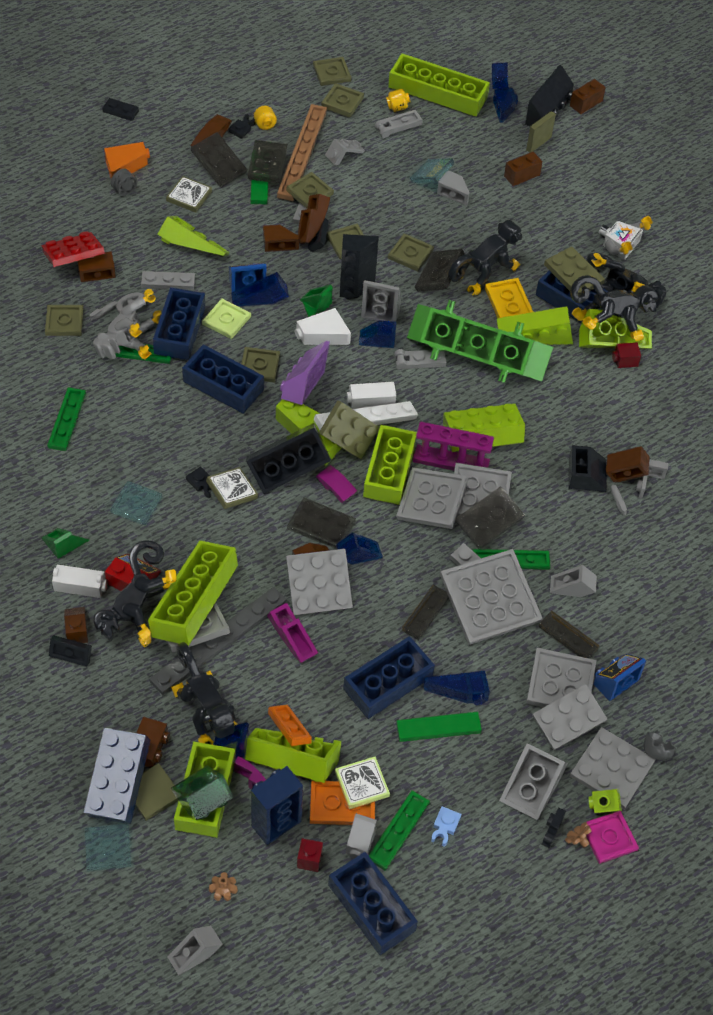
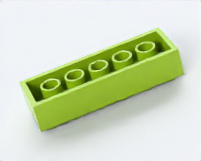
M405 54L400 55L389 72L388 84L389 88L395 90L403 89L405 93L476 117L488 98L490 82Z
M199 540L177 574L176 581L170 585L148 619L152 638L178 644L185 642L188 646L190 645L238 566L235 547Z

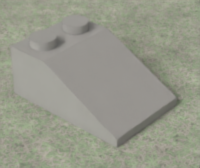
M364 280L361 318L395 325L401 305L400 288Z
M527 743L499 801L538 820L568 763Z

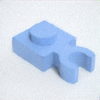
M441 806L433 826L438 830L433 832L431 842H434L436 837L440 836L443 838L442 846L445 847L448 842L447 833L454 835L462 814Z

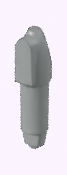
M110 302L103 308L96 309L90 313V321L100 319L113 310L117 302Z
M612 485L611 492L617 508L623 515H626L627 508L616 485Z

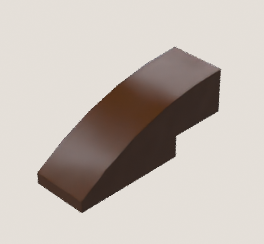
M218 114L206 123L192 142L191 148L193 152L207 158L213 147H217L232 120Z
M322 194L309 196L308 208L301 210L297 234L299 236V244L309 243L320 229L328 210L330 197Z

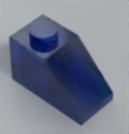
M508 62L492 63L493 89L509 88Z
M513 88L494 90L493 104L500 123H503L515 110V105L518 104V96L514 93Z
M378 320L361 329L359 345L394 348L397 322Z
M354 532L336 544L337 550H346L347 563L352 565L383 558L377 541Z
M245 722L235 725L234 733L220 739L215 736L213 745L234 748L236 759L238 756L244 757L249 736V724Z

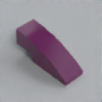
M287 603L269 612L267 617L300 663L318 654L299 618H295Z

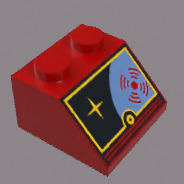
M129 554L115 557L105 570V578L108 580V585L120 591L128 586L134 577L130 566ZM137 558L141 574L144 573L151 580L158 577L161 573L160 569Z

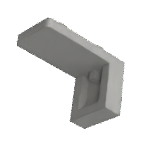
M334 139L325 156L334 165H339L346 152L364 153L365 150L357 140Z
M649 460V475L642 476V479L638 480L636 491L639 492V499L643 498L647 476L665 479L669 463Z

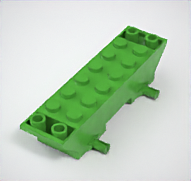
M448 300L446 310L417 305L407 338L432 347L430 359L437 361L439 352L446 350L496 366L501 370L498 379L500 382L505 383L508 373H517L543 381L554 347L525 338L521 334L524 323L520 325V322H517L515 331L507 332L457 316L453 313L456 302Z

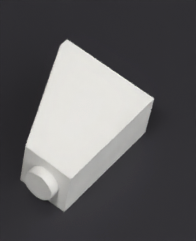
M336 308L297 321L295 335L298 340L301 339L304 345H319L325 341H330L329 345L350 344L351 332Z

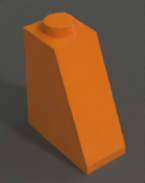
M144 142L104 148L105 161L110 178L120 169H128L132 174L148 165L147 158H150L149 149L145 148Z

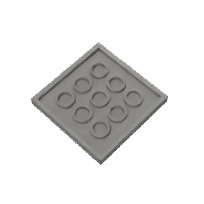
M513 549L440 572V577L468 645L515 631L543 620Z

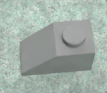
M447 170L438 182L437 194L467 206L469 190L463 177Z
M584 565L552 575L550 593L575 597L590 595L596 592L597 576Z
M356 813L346 846V854H349L352 859L363 852L369 854L375 837L377 820Z
M212 926L195 928L167 957L177 974L181 975L211 957L220 948L222 942Z

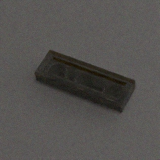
M433 584L402 626V631L420 640L448 601L449 596L447 592Z
M552 610L539 623V628L579 657L590 659L599 649V644Z

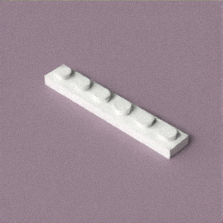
M410 401L353 409L376 425L414 420L418 416ZM330 412L315 415L314 421L319 430H321Z

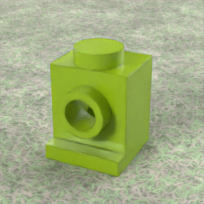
M619 789L592 791V796H589L590 809H594V813L622 811ZM602 797H605L608 800V803L605 806L601 805L600 799Z

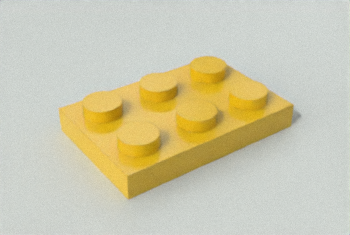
M519 278L485 284L486 293L497 318L533 312Z

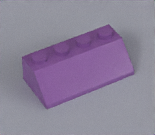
M325 341L306 351L303 357L299 358L298 364L293 366L292 372H289L286 380H283L281 383V399L300 405L305 402L325 372L330 341Z

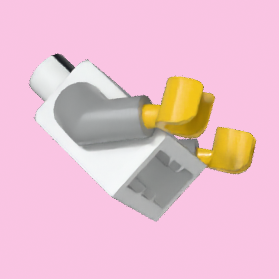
M650 216L642 218L641 222L634 224L617 221L612 228L602 225L599 234L605 236L603 246L606 247L610 255H617L625 260L640 242L643 229L649 230L650 224L653 222Z

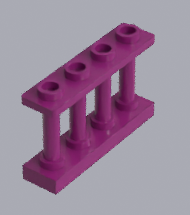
M425 422L419 423L416 438L422 440V445L417 444L413 458L414 463L455 471L456 463L489 467L490 459L484 457L485 453H491L494 441L493 436ZM430 441L440 443V449L429 447ZM448 445L459 447V452L447 450ZM466 450L478 451L477 456L466 454Z

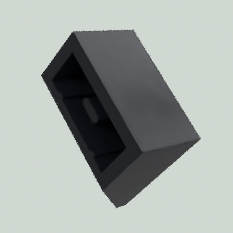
M572 445L569 455V489L606 492V459L592 447Z

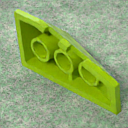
M167 216L158 232V235L162 237L161 240L167 244L172 243L222 256H227L230 253L212 240L207 241L205 234L193 231L195 227L178 216Z
M588 309L584 318L590 316L594 319L603 310ZM613 315L600 324L596 323V327L593 330L588 329L582 323L579 329V347L616 348V345L619 343L638 342L639 349H652V331L636 324L637 330H642L644 339L635 341L630 336L631 332L624 318Z

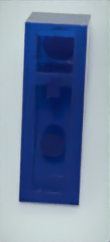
M275 272L232 292L231 296L232 304L240 307L274 304L288 298L289 294L287 284L280 274Z
M485 671L426 677L424 679V691L467 704L474 703L475 705H480L488 701L490 690Z

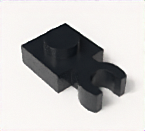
M246 114L243 117V121L238 119L228 128L229 133L242 139L251 131V126L255 125V119L249 120V115Z
M200 466L188 474L186 480L197 491L203 489L204 495L207 498L211 497L209 490L212 489L206 482L207 477L210 475Z
M558 807L555 814H550L546 823L549 829L541 845L550 848L564 819L565 810Z

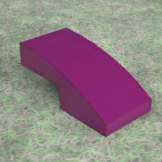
M331 465L316 476L325 489L331 490L341 503L357 492L356 488L347 478Z
M239 756L234 762V771L248 778V787L250 789L259 781L264 782L266 780L252 764Z

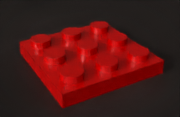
M82 232L75 237L66 236L60 241L51 240L41 245L43 253L53 267L105 254L103 246L92 232Z

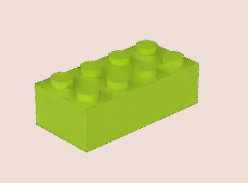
M508 403L499 406L470 408L460 411L453 410L443 413V426L493 436L492 447L524 443L525 423L516 404ZM450 446L452 452L459 451V447Z
M380 425L364 483L363 497L400 505L416 446L417 432Z
M193 741L174 817L175 830L218 837L236 760L234 748Z

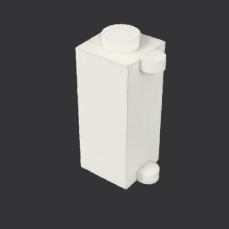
M394 382L349 385L350 392H347V403H351L352 409L396 403Z
M57 565L53 571L52 584L54 591L101 598L102 591L106 592L108 580H105L104 571Z

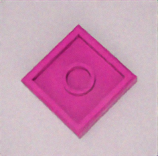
M621 811L587 821L591 832L586 835V838L590 842L592 851L599 864L638 851L639 847Z

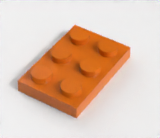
M311 780L310 824L352 825L356 813L375 819V801L349 809L339 781H325L322 783Z

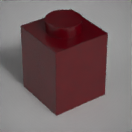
M638 342L619 343L616 345L615 351L612 352L613 362H616L617 368L639 366L641 353Z
M301 839L297 857L298 869L319 871L323 842Z

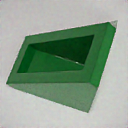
M332 285L310 289L300 299L303 302L308 317L322 313L332 304Z
M60 528L42 537V540L58 559L89 541V539L72 535L70 531Z

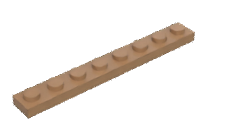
M311 104L277 192V198L294 201V197L286 191V187L303 177L327 113V107Z

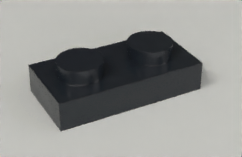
M109 98L102 110L104 113L133 121L139 112V107Z
M326 218L308 244V249L311 252L325 246L329 220Z
M53 635L50 639L49 656L87 667L90 663L92 646Z

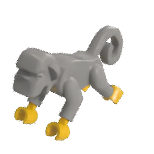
M152 289L145 290L144 294L139 292L127 294L117 302L116 308L119 315L108 326V332L99 333L93 341L94 348L99 357L116 359L115 353H120L119 346L136 349L142 359H146L151 355V352L148 351V345H144L136 338L141 333L155 326V323L158 324L162 312L157 310L153 313V319L149 318L145 322L140 323L136 310L144 306L146 302L153 303L156 297L152 295L154 293Z

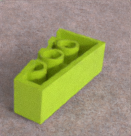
M567 306L497 318V325L500 330L514 332L517 322H520V325L524 323L521 334L525 338L546 345L573 344Z
M283 399L276 405V420L291 434L312 423L315 424L318 432L320 431L314 421L315 415L320 414L304 404L300 405ZM321 435L332 460L341 447Z
M255 728L247 738L245 760L269 766L275 770L288 766L295 776H302L315 782L324 783L339 762L341 741L334 740L333 743L323 742L324 738L315 737V740H311V744L291 746L282 732Z

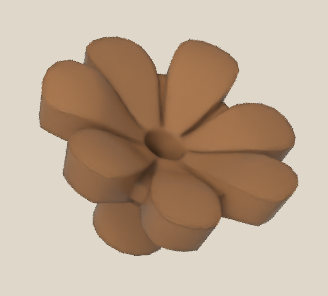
M584 822L581 827H575L574 831L567 833L565 841L568 844L576 845L580 843L583 848L587 847L590 842L586 835L591 832L590 826H588L587 822Z
M225 872L221 873L220 878L214 876L211 880L213 884L209 885V892H215L214 899L217 901L222 896L226 901L231 900L230 893L235 894L238 891L235 885L236 879L234 877L228 878Z

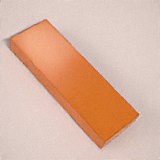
M288 705L268 708L269 716L291 746L311 744V735Z

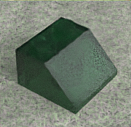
M208 765L171 787L172 792L186 812L195 820L206 818L211 811L225 806L230 799L234 798L224 775Z

